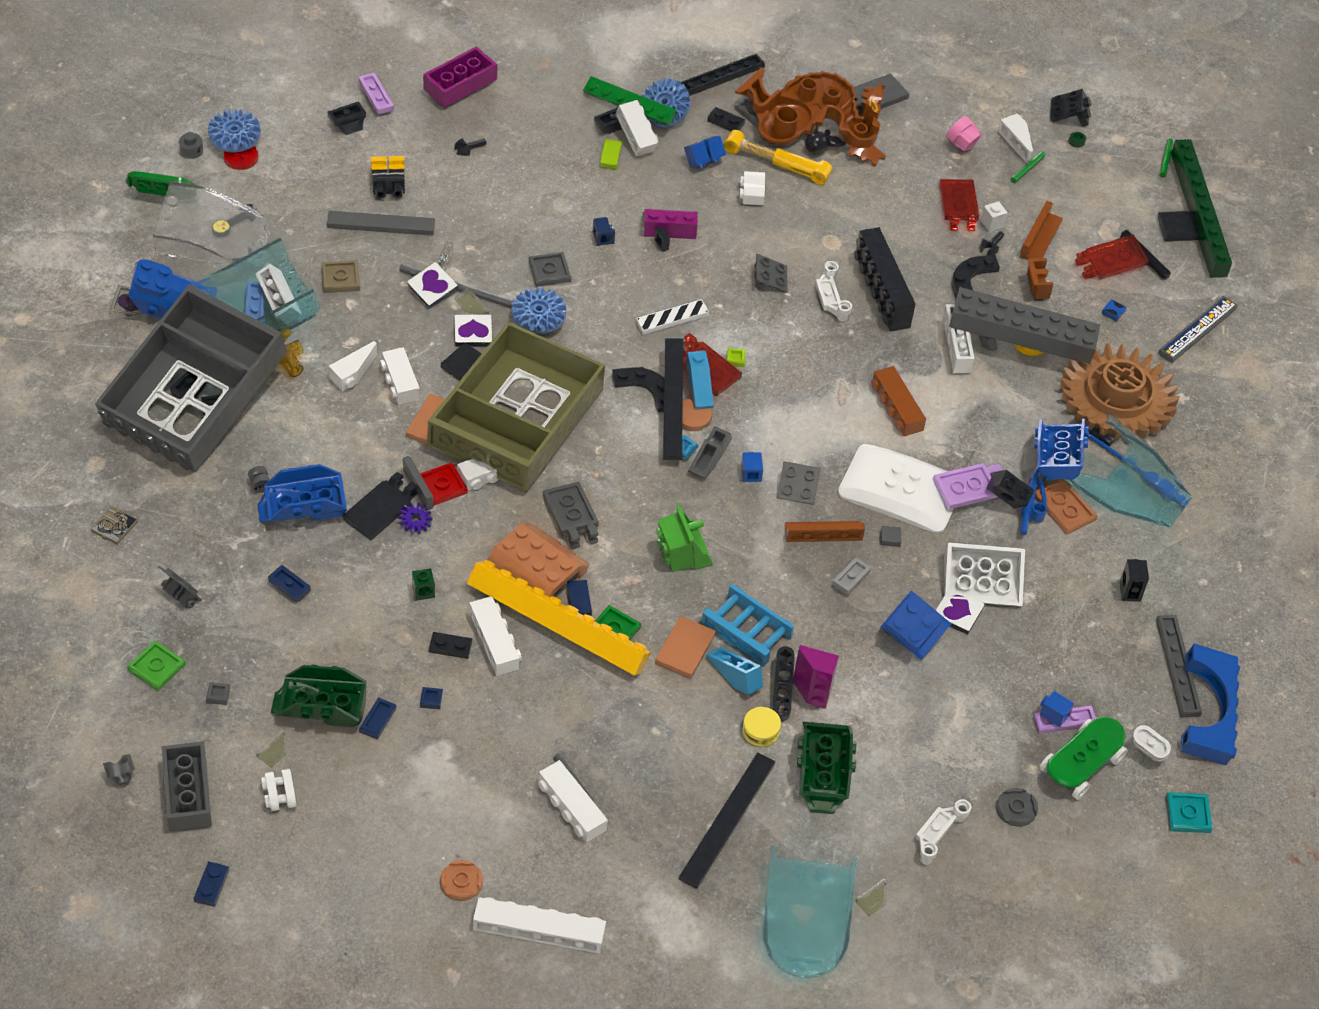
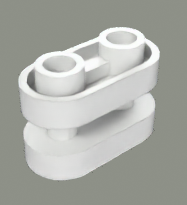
M1146 725L1138 726L1135 729L1132 740L1136 748L1156 762H1163L1168 758L1171 746L1165 738Z
M290 769L281 770V777L274 778V773L268 772L265 773V777L261 778L263 790L268 791V795H264L266 808L270 807L271 811L280 810L279 803L287 802L288 808L297 807ZM284 785L285 794L277 795L276 786Z

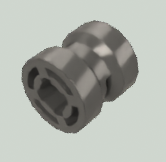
M264 466L253 467L248 472L252 488L257 493L265 492L264 485L270 480L267 477L268 472Z

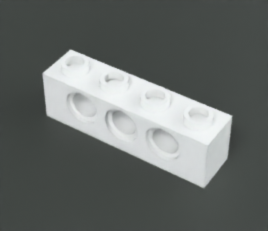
M946 304L943 324L953 373H971L975 358L970 333L949 327L954 304Z

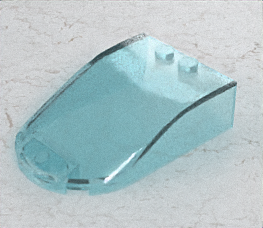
M772 846L762 936L765 950L772 962L790 975L802 978L824 975L841 962L849 944L857 857H853L850 866L776 857L777 846Z

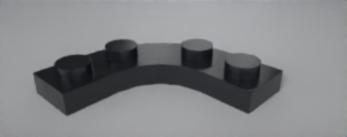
M995 255L971 257L957 266L952 278V289L955 297H957L959 287L973 290L971 279L976 275L999 272L1000 266Z
M644 367L612 369L615 388L630 386L646 388L655 398L657 411L664 412V377Z

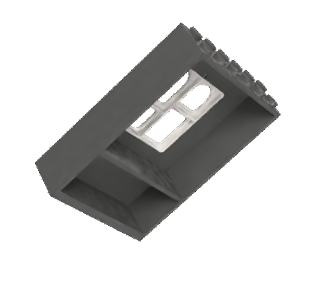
M188 284L96 401L95 405L98 409V414L102 418V423L109 428L114 427L123 436L128 435L140 445L145 444L152 452L163 454L167 460L171 462L176 461L183 469L197 472L287 353L282 333ZM183 368L198 378L182 399H177L164 392L163 389L176 372ZM205 382H209L223 390V393L212 406H208L194 398V395ZM157 398L175 407L171 414L162 421H154L148 416V409ZM187 405H192L206 413L191 433L180 435L174 431L173 424Z

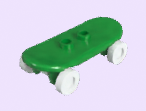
M1111 717L1088 719L1069 742L1058 752L1049 754L1043 760L1039 769L1043 773L1047 772L1054 782L1066 787L1068 790L1076 788L1072 797L1079 800L1090 787L1087 780L1109 759L1110 762L1117 765L1127 754L1128 749L1123 746L1126 739L1125 730L1119 721Z

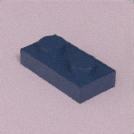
M283 565L268 576L270 583L295 602L300 601L311 591L310 585Z
M208 861L195 893L194 902L212 907L216 906L229 873V866Z

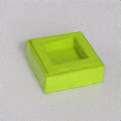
M728 348L726 366L745 367L746 350Z

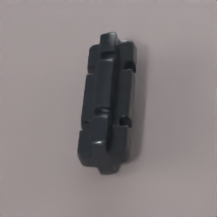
M1096 427L1089 430V434L1103 441L1106 445L1111 446L1113 444V436L1109 434L1100 435L1099 429Z

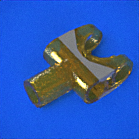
M285 327L280 329V332L282 333L287 353L278 364L282 365L290 377L295 378L304 369L296 356L303 354V348L297 337Z

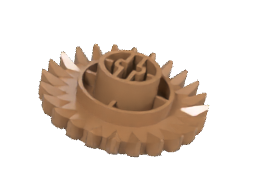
M1106 343L1103 356H1100L1096 348L1091 364L1070 359L1069 368L1066 366L1064 368L1060 386L1063 390L1061 394L1062 399L1067 402L1066 408L1069 412L1075 413L1074 419L1077 422H1082V419H1085L1089 430L1096 427L1102 436L1109 434L1117 440L1120 437L1134 440L1135 436L1143 439L1147 438L1149 432L1157 434L1162 427H1166L1170 423L1178 408L1176 405L1180 396H1174L1178 384L1168 386L1173 373L1160 377L1164 367L1163 362L1153 369L1149 368L1153 358L1152 354H1149L1142 362H1138L1139 348L1136 347L1130 357L1127 358L1125 357V345L1121 344L1117 355L1113 356L1110 344Z

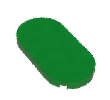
M133 171L128 173L126 177V184L130 188L132 186L136 187V190L141 193L188 199L191 198V195L194 197L197 191V186L193 182L176 176Z

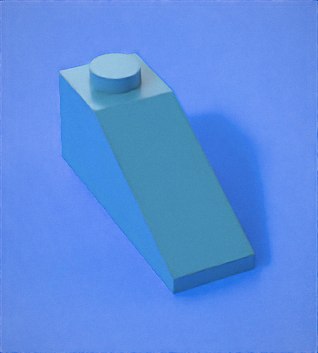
M706 351L688 352L685 368L695 409L713 408L710 369Z
M723 647L706 654L707 659L735 689L748 695L763 687L760 665Z

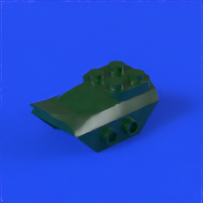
M302 665L285 675L283 686L274 694L271 713L277 714V716L323 720L325 724L333 726H357L363 719L366 703V680L346 668L338 666Z
M802 721V737L798 738V749L801 750V755L797 757V768H800L799 794L805 799L811 812L834 814L839 805L844 800L849 799L852 772L855 773L856 760H852L853 754H856L857 742H853L852 726Z

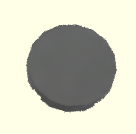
M1011 788L1005 790L999 796L997 812L1005 823L1022 827L1034 821L1038 813V803L1032 794L1026 793V790Z

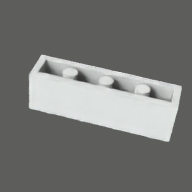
M492 596L470 602V617L496 676L519 670V661L522 660L519 649L516 650L514 647L513 635L507 631L508 625L506 619H502L500 615L501 609L499 604L494 602Z
M560 760L539 772V788L542 792L548 794L552 805L560 809L564 820L571 823L574 832L579 838L582 837L587 843L607 831V818Z

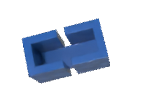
M720 135L684 147L689 166H696L697 169L707 166L706 162L711 161V163L721 161V157L726 155Z

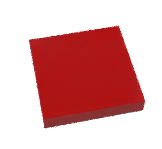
M452 462L420 473L433 495V506L468 494V489Z

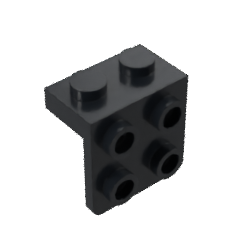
M1083 89L1057 95L1051 99L1050 119L1052 122L1077 116L1082 127L1088 126L1089 118H1091L1089 110L1091 100L1086 96Z

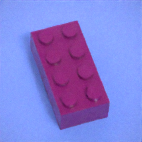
M476 46L424 73L423 89L445 108L496 81L498 64Z

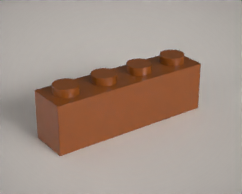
M891 366L874 371L873 380H871L872 388L879 394L881 403L885 404L889 416L895 421L897 429L901 431L903 436L924 431L926 417L896 368Z

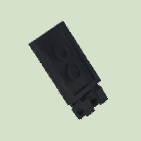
M396 472L390 477L389 481L385 480L379 483L343 514V520L372 541L401 515L399 511L405 510L403 508L404 505L410 507L411 500L417 495V485L411 482L405 486L402 492L398 488L404 484L401 480L403 475Z

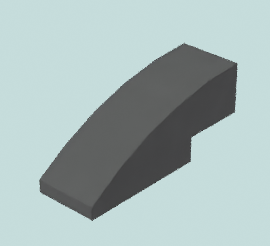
M714 426L710 435L700 447L688 472L706 479L732 440L731 433Z

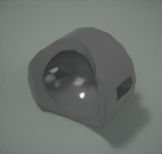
M187 132L180 137L179 147L182 153L193 159L203 154V141L200 135Z
M130 754L123 755L116 764L112 762L103 763L108 779L115 777L117 784L131 780L129 772L135 770Z

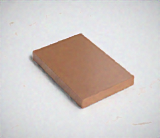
M429 393L408 427L406 437L427 444L428 420L445 399Z
M1059 479L1044 487L1047 498V513L1066 535L1097 520L1098 516L1065 479ZM1039 489L1035 493V499L1038 502H1043Z
M680 616L657 655L655 664L692 678L714 639L716 631Z

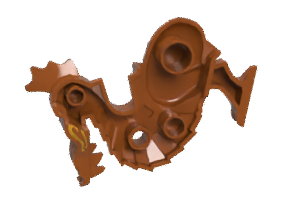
M761 67L735 91L736 94L747 96L752 102V110L756 111L759 121V135L770 144L788 145L794 143L805 133L809 135L813 133L816 126L822 125L823 120L826 118L837 123L839 133L844 142L849 145V157L857 156L861 162L868 160L874 167L877 166L879 159L885 160L886 155L873 145L876 142L880 129L878 118L884 97L883 89H885L886 85L878 84L876 88H864V91L867 93L861 95V98L866 99L862 101V104L865 105L862 117L858 116V110H856L857 101H854L856 93L854 92L853 84H850L836 72H809L805 75L796 76L795 79L788 81L782 90L778 89L770 95L763 86L762 78L765 70Z

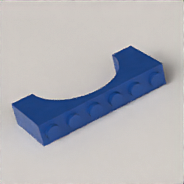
M1194 643L1186 653L1185 670L1198 675L1212 688L1220 704V719L1218 723L1206 727L1189 725L1181 735V752L1226 765L1231 759H1234L1237 752L1235 747L1237 731L1235 728L1238 720L1236 708L1239 702L1237 698L1239 688L1237 677L1240 671L1238 657Z

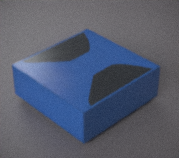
M1111 299L1103 308L1102 314L1118 321L1127 307Z

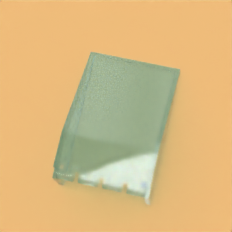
M281 238L192 284V286L244 313L247 281L260 283L256 273L268 264H272L282 271L294 299L272 310L265 295L264 315L256 320L279 332H283L316 316L315 313L321 310L314 289L309 291L303 285L302 279L288 260V255Z

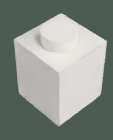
M999 201L985 205L981 222L989 232L1004 228L1007 211Z

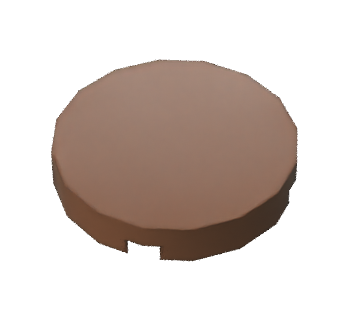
M693 399L683 400L682 428L690 431H699L703 427L710 425L712 420L711 408L695 409Z
M453 861L441 873L440 884L442 891L453 900H470L477 896L482 889V871L470 861Z

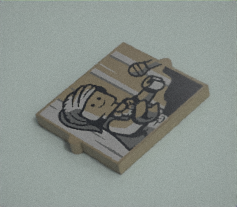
M110 506L91 528V532L101 536L103 540L107 539L118 545L135 526L138 519L128 515L126 511L122 512Z

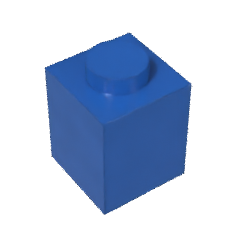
M743 452L741 460L743 482H762L763 462L761 452Z
M1053 691L1050 696L1046 695L1041 701L1040 706H1042L1040 715L1061 727L1071 715L1074 703Z

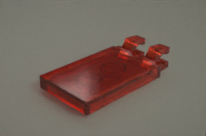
M940 179L939 189L944 220H949L950 229L958 231L957 224H959V220H966L968 231H975V225L980 215L974 180Z
M1134 234L1086 248L1085 251L1077 253V258L1075 259L1077 266L1091 263V265L1084 267L1085 272H1082L1085 280L1094 278L1097 275L1100 279L1146 266L1149 262Z
M690 333L684 336L686 340L684 341V346L688 350L685 351L683 347V370L686 372L685 364L688 352L706 351L712 394L716 397L742 378V373L706 343L698 342L696 337Z

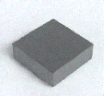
M882 526L881 545L900 547L901 527Z
M209 682L206 703L227 705L230 684Z

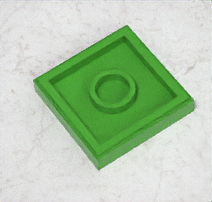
M155 640L127 666V669L149 686L159 691L186 665V661Z

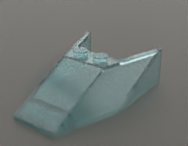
M1108 413L1105 423L1121 434L1128 443L1129 450L1106 479L1080 473L1075 479H1065V481L1113 512L1171 527L1192 499L1191 494L1155 449Z

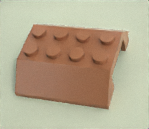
M521 523L494 547L487 559L494 563V567L497 569L509 571L512 577L527 581L528 585L532 588L542 589L545 591L544 594L549 597L554 596V593L576 573L578 579L583 577L589 567L587 561L580 556H576V553L561 545L558 540L551 535H546L547 533L531 523Z

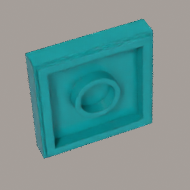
M1167 792L1166 801L1170 831L1212 832L1208 794Z

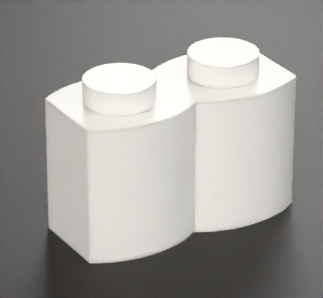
M744 171V176L740 177V187H743L740 188V199H743V204L764 205L765 172Z

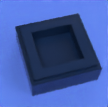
M423 687L420 708L440 710L443 689Z

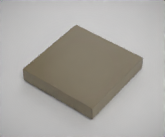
M358 260L322 262L324 293L360 291Z

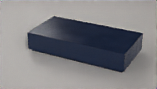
M587 580L567 581L570 606L577 608L578 613L582 615L592 616Z
M378 697L361 724L359 732L378 740L397 709V705Z

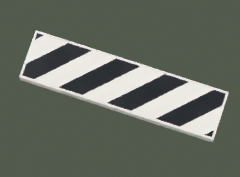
M701 299L636 318V324L641 333L645 335L709 316V311Z

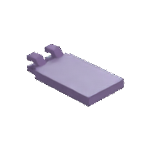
M982 463L935 474L933 481L949 510L998 498L987 489L993 473L1002 471L1000 464L986 467Z

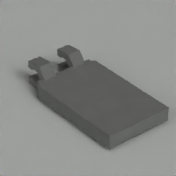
M891 73L853 87L856 93L854 101H857L856 110H858V114L864 111L865 105L862 104V101L866 99L861 98V95L867 93L864 91L865 87L876 88L878 84L886 85L885 89H883L884 97L881 109L909 99V92Z
M580 482L543 490V497L562 536L569 538L572 549L580 547L578 541H580L579 534L587 533L591 544L598 542L596 536H598L597 527H599V521Z

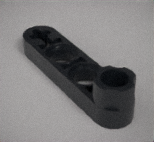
M783 646L777 651L772 710L778 714L781 722L788 720L790 717L795 653L792 648ZM784 657L787 658V664H783ZM787 671L790 676L783 679L779 676V672ZM779 689H786L789 694L786 697H780L777 691ZM780 703H784L785 712L783 715L779 712Z

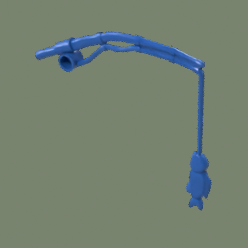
M1089 434L1088 439L1093 440L1142 473L1143 479L1149 485L1154 486L1166 499H1176L1180 506H1183L1182 501L1188 500L1184 495L1178 493L1180 489L1172 481L1159 477L1156 472H1145L1095 436ZM1038 467L1033 471L1028 485L1034 489V493L1028 505L1022 507L1020 534L1026 535L1028 532L1030 518L1035 522H1041L1044 520L1047 512V498L1044 489V483L1047 478L1043 476L1039 480L1041 471ZM1037 485H1039L1043 502L1034 503Z

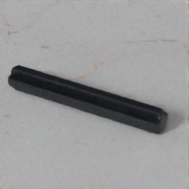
M1125 230L1121 233L1120 237L1162 279L1170 277L1171 272L1131 232Z

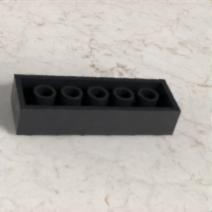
M880 227L860 230L859 236L856 239L857 247L854 251V258L860 264V271L866 277V284L871 288L872 297L877 301V307L879 312L883 314L885 325H888L890 332L911 328L916 303Z

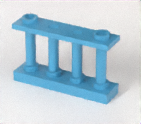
M731 584L728 591L729 599L716 612L707 608L702 614L701 624L715 630L716 635L764 667L769 662V649L782 635L790 640L793 637L794 626L790 621L783 619L746 594L741 588ZM735 603L744 608L732 622L722 618ZM750 614L760 619L748 633L738 629ZM766 625L776 630L763 644L753 639Z

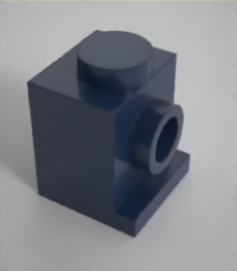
M594 218L593 234L597 246L614 244L615 229H613L612 224H609L608 218Z

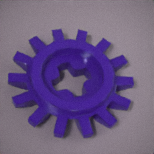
M410 503V508L404 505L403 508L405 510L399 511V513L403 514L398 516V519H403L399 523L400 526L405 524L404 530L407 531L409 528L412 534H414V530H417L418 534H421V529L426 532L428 531L426 525L429 527L432 525L428 521H433V518L427 516L431 514V511L424 512L427 508L426 506L419 509L420 503H417L416 508L413 503ZM416 514H418L420 521H412L411 515L415 516Z

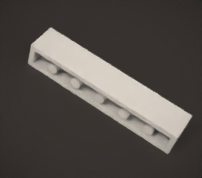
M489 897L478 898L473 918L474 931L597 954L601 953L606 928V921L597 917H582L575 913L566 914L554 909H539L533 905L523 906L511 901H496Z

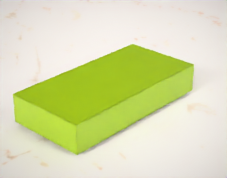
M605 139L600 167L617 170L622 141Z

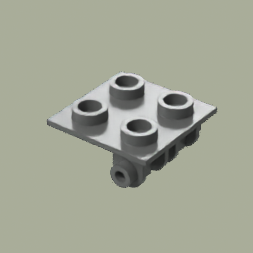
M756 254L755 287L758 290H763L768 285L787 293V266Z
M783 461L777 498L814 505L821 468Z
M158 567L169 576L167 580L165 579L161 583L162 589L172 597H175L177 601L181 602L185 607L191 608L194 606L196 598L200 601L202 600L196 595L199 591L170 568L164 570L162 567Z

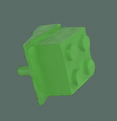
M679 504L676 505L677 513L658 519V528H656L657 544L659 550L664 551L663 559L665 565H669L672 572L694 567L697 570L713 565L699 531V528L704 527L702 519L694 522L692 518L687 517Z

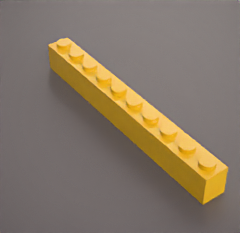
M488 560L475 563L467 581L468 585L490 597L492 596L499 602L635 676L642 673L651 653L646 650L645 645L629 641L628 636L611 631L612 628L606 624L600 625L596 623L595 618L578 613V609L573 606L563 605L560 599L545 595V591L540 588L530 587L527 581L512 577L511 573L507 570L497 569L494 567L495 564Z

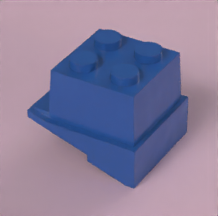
M911 590L880 628L922 660L952 623Z

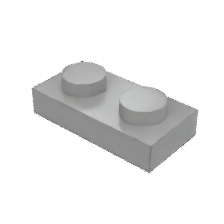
M855 557L833 580L832 585L848 596L871 572V567Z

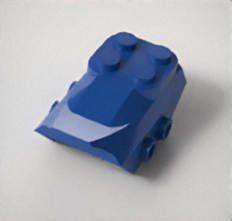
M141 259L135 263L128 297L141 313L162 319L188 284L215 298L217 289L174 274L166 265Z
M1039 419V427H1035L1034 448L1037 449V467L1045 478L1049 480H1073L1080 475L1084 465V449L1088 448L1089 426H1086L1085 419H1082V424L1045 425L1043 420Z
M321 464L279 471L264 485L265 493L257 504L260 522L303 517L323 520L340 517L347 511L341 473Z

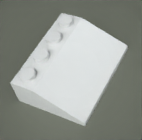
M947 543L944 552L945 598L978 600L985 604L1022 607L1025 549ZM949 588L972 598L949 596Z

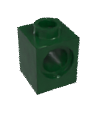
M431 568L412 571V588L415 601L435 598V582Z

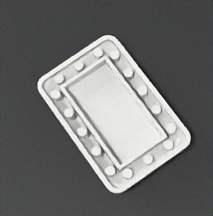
M863 444L858 448L838 490V495L843 500L936 534L945 530L954 511V508L947 509L933 481L935 474L947 471L913 457L870 444Z

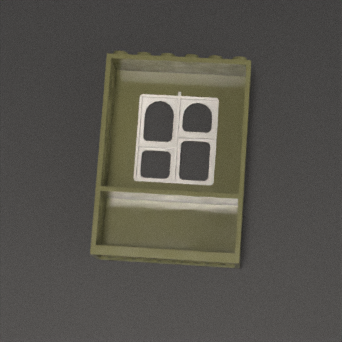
M507 322L428 420L427 446L461 462L472 458L478 462H483L497 470L498 479L527 492L602 392L605 365L523 329L518 325ZM517 379H527L534 385L533 391L523 403H518L503 395ZM544 391H554L561 397L560 403L555 409H549L535 402V399ZM501 402L515 408L517 411L514 414L495 404ZM529 408L546 414L548 418L540 426L522 418V416Z

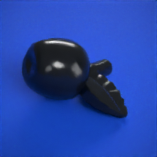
M826 129L824 133L821 131L811 133L806 138L805 147L810 153L817 154L825 151L828 146L841 147L846 143L839 137L830 136L831 131Z

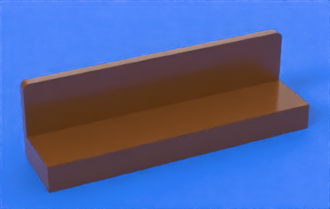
M1046 201L1022 246L1020 257L1024 259L1043 258L1063 220L1062 217L1051 214L1052 202Z
M860 521L785 522L787 542L863 541L865 525Z

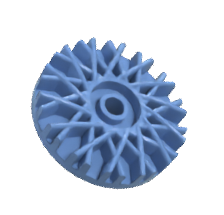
M669 77L667 80L664 78V81L657 79V83L653 81V86L648 85V88H645L646 93L641 94L643 97L674 108L677 111L669 126L646 118L650 121V124L657 127H670L682 121L689 112L691 98L687 88L679 80L674 79L672 81Z
M228 109V112L224 110L223 116L218 112V115L214 116V120L211 118L208 126V135L215 147L227 152H242L250 149L259 141L261 129L259 120L256 119V116L252 118L251 112L248 113L246 111L245 114H242V109L239 111L235 109V113H231V110Z
M530 287V291L526 289L525 294L520 292V295L517 294L516 299L513 300L512 318L516 325L535 334L550 333L564 323L566 303L563 302V297H560V294L555 296V290L551 291L549 289L548 292H544V287L541 289L537 287L536 291L532 292V287Z

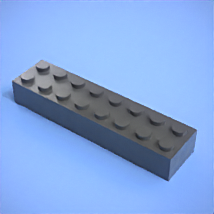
M959 287L949 327L1091 364L1101 324Z

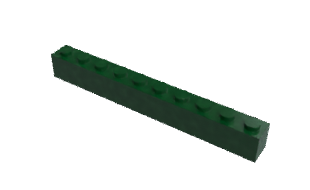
M1192 139L1175 140L1171 157L1188 210L1192 211L1200 234L1198 241L1210 278L1228 277L1232 260Z

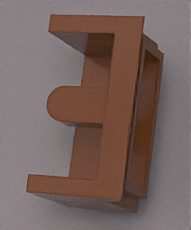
M1047 258L1027 259L1029 264L1027 277L1032 296L1035 299H1050L1054 284L1045 280V277L1048 275V270L1045 269Z

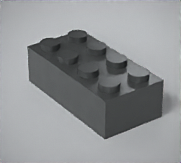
M204 741L162 746L169 831L212 826Z

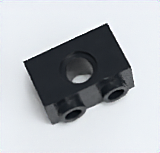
M1008 470L994 472L987 486L989 491L1014 509L1027 506L1034 493V489Z
M1127 559L1119 582L1122 601L1141 602L1149 581L1147 560Z

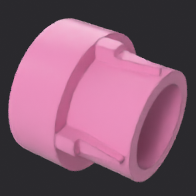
M963 116L949 129L946 138L965 152L981 138V132L967 116Z

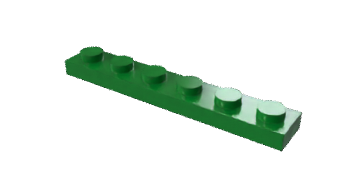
M590 76L583 88L584 93L616 106L638 100L639 105L644 109L646 118L666 126L671 124L677 113L674 108L593 76Z

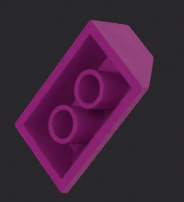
M644 209V237H655V228L662 226L670 238L696 239L698 212Z
M800 645L793 683L806 703L826 709L833 687L839 655Z

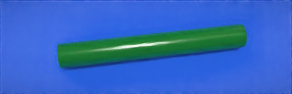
M1167 139L1159 174L1160 177H1166L1173 139Z
M1043 151L1039 152L1011 177V181L1016 183L1045 157V153Z

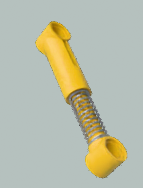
M732 130L723 144L724 149L731 154L742 151L762 159L765 158V160L771 161L773 165L807 176L819 185L826 183L833 170L831 164L827 161L816 162L779 148L775 151V149L763 147L761 144L749 142V140L745 139L744 134L738 130Z

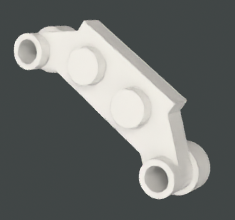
M828 261L825 263L824 273L820 279H816L815 286L823 310H828L836 315L838 320L845 322L851 313L852 304L847 300H840L834 282L839 265L834 261Z
M958 800L954 807L944 809L938 807L916 834L915 839L919 841L921 863L925 865L931 864L932 860L936 857L938 851L936 845L955 822L962 823L969 816L971 804L967 800Z

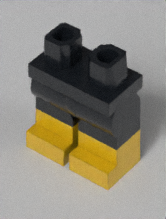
M386 156L371 157L373 194H376L377 198H384L386 194H393L395 198H402V195L405 194L404 156H388L389 173H387Z

